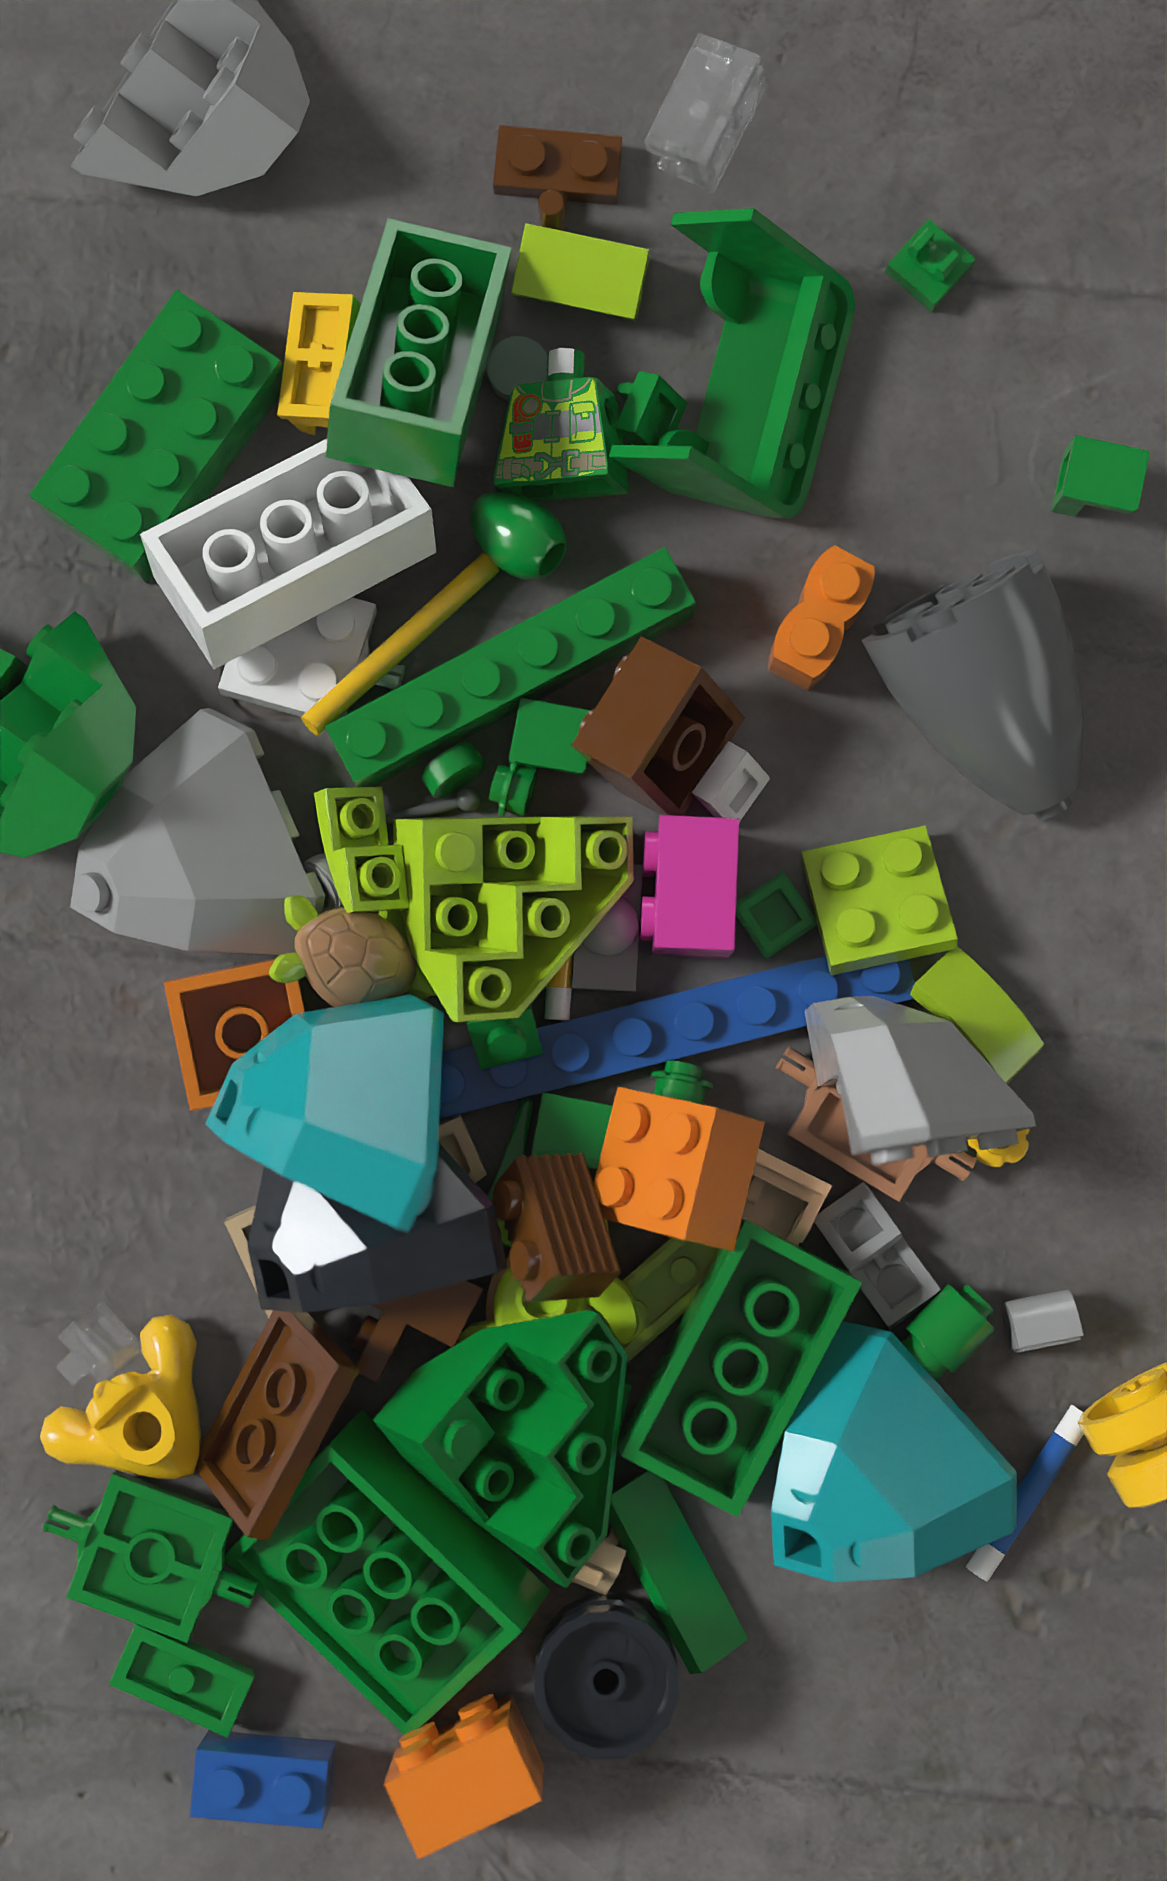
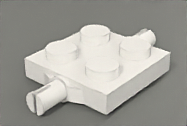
M351 597L227 662L218 686L220 694L301 717L370 655L368 640L377 614L376 604ZM396 665L375 685L393 690L400 687V680H403L405 666ZM346 710L339 718H337L336 720H338V719L342 718L343 716H345L347 710Z

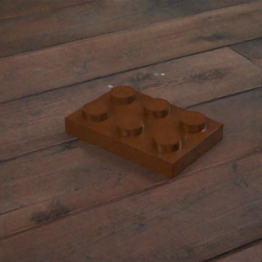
M272 1311L200 1448V1456L195 1470L248 1538L269 1540L282 1514L288 1508L294 1491L312 1458L317 1453L325 1433L341 1403L347 1397L351 1385L359 1372V1369L307 1312Z

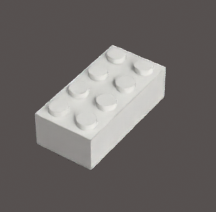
M327 439L140 535L153 577L212 668L216 669L436 553L432 510L410 478L326 458Z

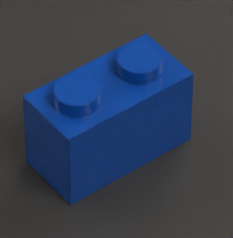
M208 1730L196 1749L190 1817L322 1829L331 1808L337 1741L231 1732L228 1738Z

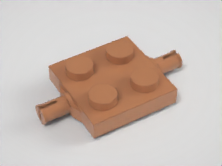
M789 1045L783 1056L803 1067V1071L783 1058L779 1060L775 1069H779L808 1087L804 1107L787 1133L789 1137L900 1202L914 1176L929 1165L930 1162L953 1174L962 1182L968 1177L970 1171L949 1159V1157H952L968 1168H973L977 1158L964 1151L928 1157L926 1145L913 1147L914 1158L873 1165L871 1152L852 1155L841 1095L837 1094L836 1084L818 1087L813 1060L793 1049L792 1046Z

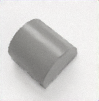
M1068 1289L1003 1303V1315L1010 1350H1014L1015 1353L1081 1340L1080 1337L1084 1336L1074 1298Z

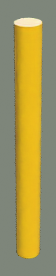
M485 553L477 557L301 716L304 725L313 734L319 736L325 730L326 725L339 718L499 572V567Z

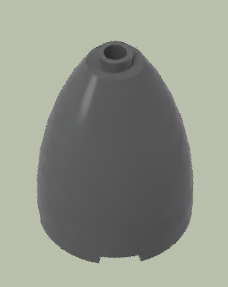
M1027 550L990 562L985 566L987 572L985 576L978 572L962 578L949 586L947 583H944L911 601L873 626L878 636L872 634L862 639V642L891 694L910 721L940 755L961 775L990 797L1021 815L1035 813L1038 820H1043L1055 816L1070 807L1072 801L1069 796L1079 787L1083 758L1084 715L1080 676L1074 647L1060 600L1037 550Z

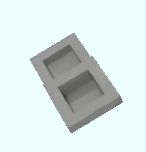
M865 1182L817 1214L814 1220L815 1225L847 1271L862 1282L860 1286L861 1291L890 1331L928 1305L941 1292L939 1286L904 1240L898 1227Z

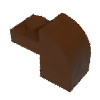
M471 1279L378 1304H370L383 1311L380 1320L368 1315L353 1343L351 1350L361 1355L356 1364V1367L359 1369L358 1373L377 1383L383 1376L408 1325L450 1347H454L486 1285Z

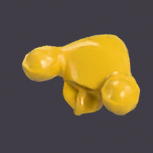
M172 1314L153 1317L140 1332L141 1353L151 1371L147 1374H140L135 1371L126 1372L111 1380H103L97 1383L93 1391V1398L86 1408V1413L81 1409L60 1406L45 1417L40 1439L46 1453L66 1464L96 1465L152 1478L176 1479L193 1475L200 1456L201 1427L199 1408L193 1385L197 1341L189 1324Z

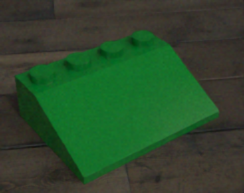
M362 1409L307 1467L291 1497L288 1508L282 1514L269 1540L248 1538L244 1534L225 1554V1562L238 1575L253 1581H259L256 1592L403 1735L420 1728L523 1631L550 1591L496 1537L463 1514L412 1467L373 1419Z

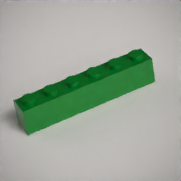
M663 547L326 725L325 729L357 787H375L518 711L520 698L537 701L632 651L641 636L652 640L692 619L696 602L667 548Z

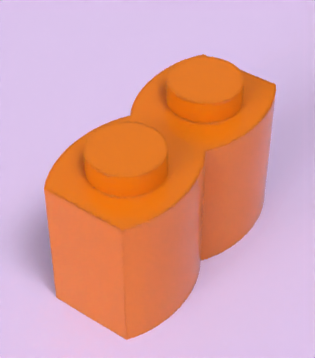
M836 545L826 550L811 568L800 595L799 604L787 614L777 631L769 654L768 671L805 691L815 687L829 671L841 647L844 632L851 627L859 616L874 583L875 567Z

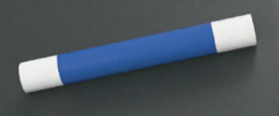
M1073 1405L1069 1407L1017 1487V1526L1013 1533L978 1548L966 1565L967 1569L986 1582L989 1581L1084 1435L1077 1423L1083 1412Z

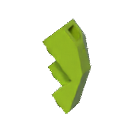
M633 816L393 819V845H402L409 908L401 910L409 949L452 1021L464 1022L519 1018L634 881Z

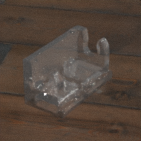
M698 32L644 140L646 150L661 157L657 165L658 168L677 178L701 186L707 192L715 193L767 88L760 55Z

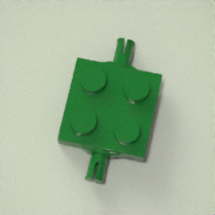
M116 1470L111 1474L101 1504L88 1519L58 1508L56 1505L51 1507L46 1517L49 1520L44 1523L43 1532H49L78 1543L77 1568L66 1598L188 1643L192 1638L202 1608L214 1594L242 1604L246 1608H250L255 1597L254 1593L257 1591L259 1581H253L223 1569L225 1565V1546L234 1524L233 1518L223 1509Z

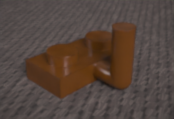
M499 125L493 178L494 194L539 198L540 226L563 231L567 201L617 205L623 136Z

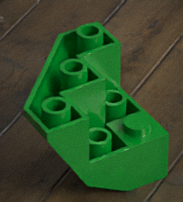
M76 611L55 628L50 624H46L37 632L26 650V655L32 659L21 684L0 700V853L26 858L78 838L101 815L120 789L132 765L136 706L88 622Z
M592 1310L484 1328L417 1368L373 1421L403 1458L463 1514L556 1583L567 1588L607 1536L628 1354L599 1313Z

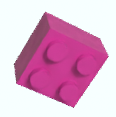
M660 815L657 832L645 831L643 877H654L655 885L654 897L642 898L640 940L652 941V956L728 959L734 951L739 835L738 818Z

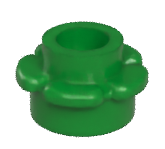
M511 763L510 767L498 765L492 781L489 801L499 803V816L505 817L507 813L522 817L526 816L535 790L538 768L519 766L515 763Z
M666 1061L664 1071H654L650 1078L656 1081L654 1095L701 1105L704 1103L706 1091L713 1090V1084L702 1079L704 1068L679 1061Z

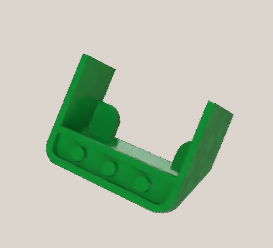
M755 208L674 213L671 226L708 252L700 279L701 292L710 310L725 320L695 433L690 430L681 429L668 431L662 436L657 446L612 445L609 457L673 494L763 517L793 518L801 512L808 497L854 320L855 298L852 287L844 276Z

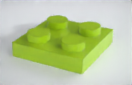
M926 825L801 852V863L830 975L956 949L958 938Z

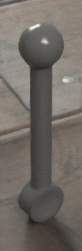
M464 787L457 793V796L386 814V824L389 827L393 825V819L423 818L457 808L464 811H473L479 806L481 796L475 788Z

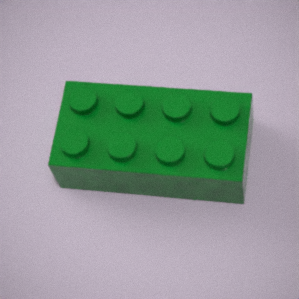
M387 219L330 402L326 458L445 486H454L504 301L512 247Z
M176 289L31 491L29 497L47 516L147 584L153 574L140 534L208 499L280 398L283 375L281 360Z
M742 1216L734 1251L721 1248L717 1251L625 1424L617 1443L621 1456L738 1518L862 1282L849 1272Z

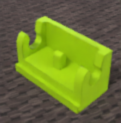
M525 223L511 294L635 321V318L638 317L649 268L650 252L646 248Z

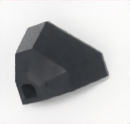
M439 1142L437 1170L432 1179V1196L425 1210L416 1215L409 1232L384 1223L282 1176L265 1166L247 1246L260 1307L263 1310L305 1313L378 1304L507 1269L495 1205Z

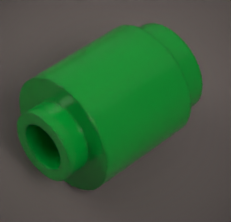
M947 1284L906 1327L910 1333L901 1343L937 1381L947 1370L953 1374L995 1331V1328L987 1321L995 1311L969 1285L966 1284L957 1292Z

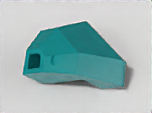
M406 994L370 1002L294 1014L232 1063L205 1124L223 1142L280 1175L395 1228L409 1232L416 1215L425 1210L433 1192L432 1179L437 1170L444 1013L421 998Z
M842 1321L789 1420L784 1435L771 1508L774 1566L831 1582L912 1578L1013 1533L1017 1526L1016 1470L890 1331Z

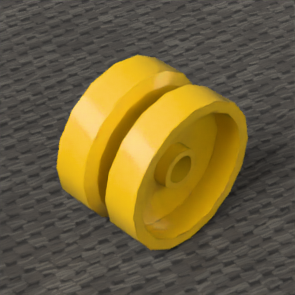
M1167 1362L1114 1388L1084 1411L1077 1422L1094 1452L1106 1456L1117 1455L1107 1475L1122 1502L1129 1508L1145 1507L1167 1500Z

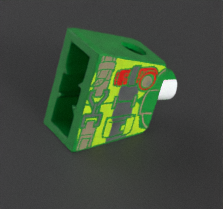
M558 348L549 351L547 354V381L518 384L512 389L494 474V485L503 492L518 494L535 502L629 494L627 467L609 457L612 445H624L623 435L615 428L620 417L618 402L615 395L598 378L585 377V354L582 351L571 348Z

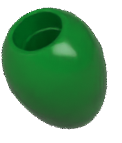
M501 491L488 492L478 497L473 503L469 517L472 532L486 555L501 570L520 579L539 580L550 575L560 564L566 552L567 540L562 525L546 507L524 496Z

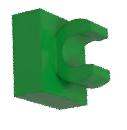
M928 219L887 264L885 273L932 312L972 268L976 258Z
M639 371L634 384L629 382L620 383L616 388V392L626 400V403L615 428L633 445L657 446L665 433L677 429L687 402L660 375Z

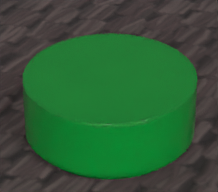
M460 743L434 758L423 770L421 780L433 798H444L459 791L479 776L486 767V761L473 743Z

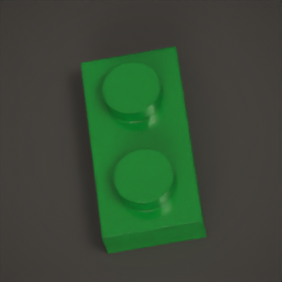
M135 1624L109 1685L228 1738L258 1671L194 1642L188 1641V1643Z

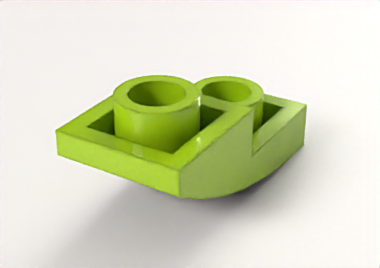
M382 787L325 788L314 793L317 818L327 863L337 893L346 912H379L408 909L409 900L402 845H389Z
M958 946L954 950H949L915 982L910 996L934 1016L951 1021L1006 1084L1044 1046L1043 1041L1010 997Z

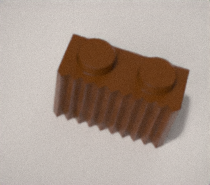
M569 1153L564 1156L556 1154L550 1157L546 1154L541 1157L533 1155L527 1158L523 1155L515 1158L495 1183L493 1203L497 1218L500 1221H505L504 1228L508 1230L507 1240L512 1242L510 1267L515 1279L522 1281L521 1288L526 1290L525 1300L528 1302L599 1297L621 1274V1270L585 1155L579 1153L573 1156Z

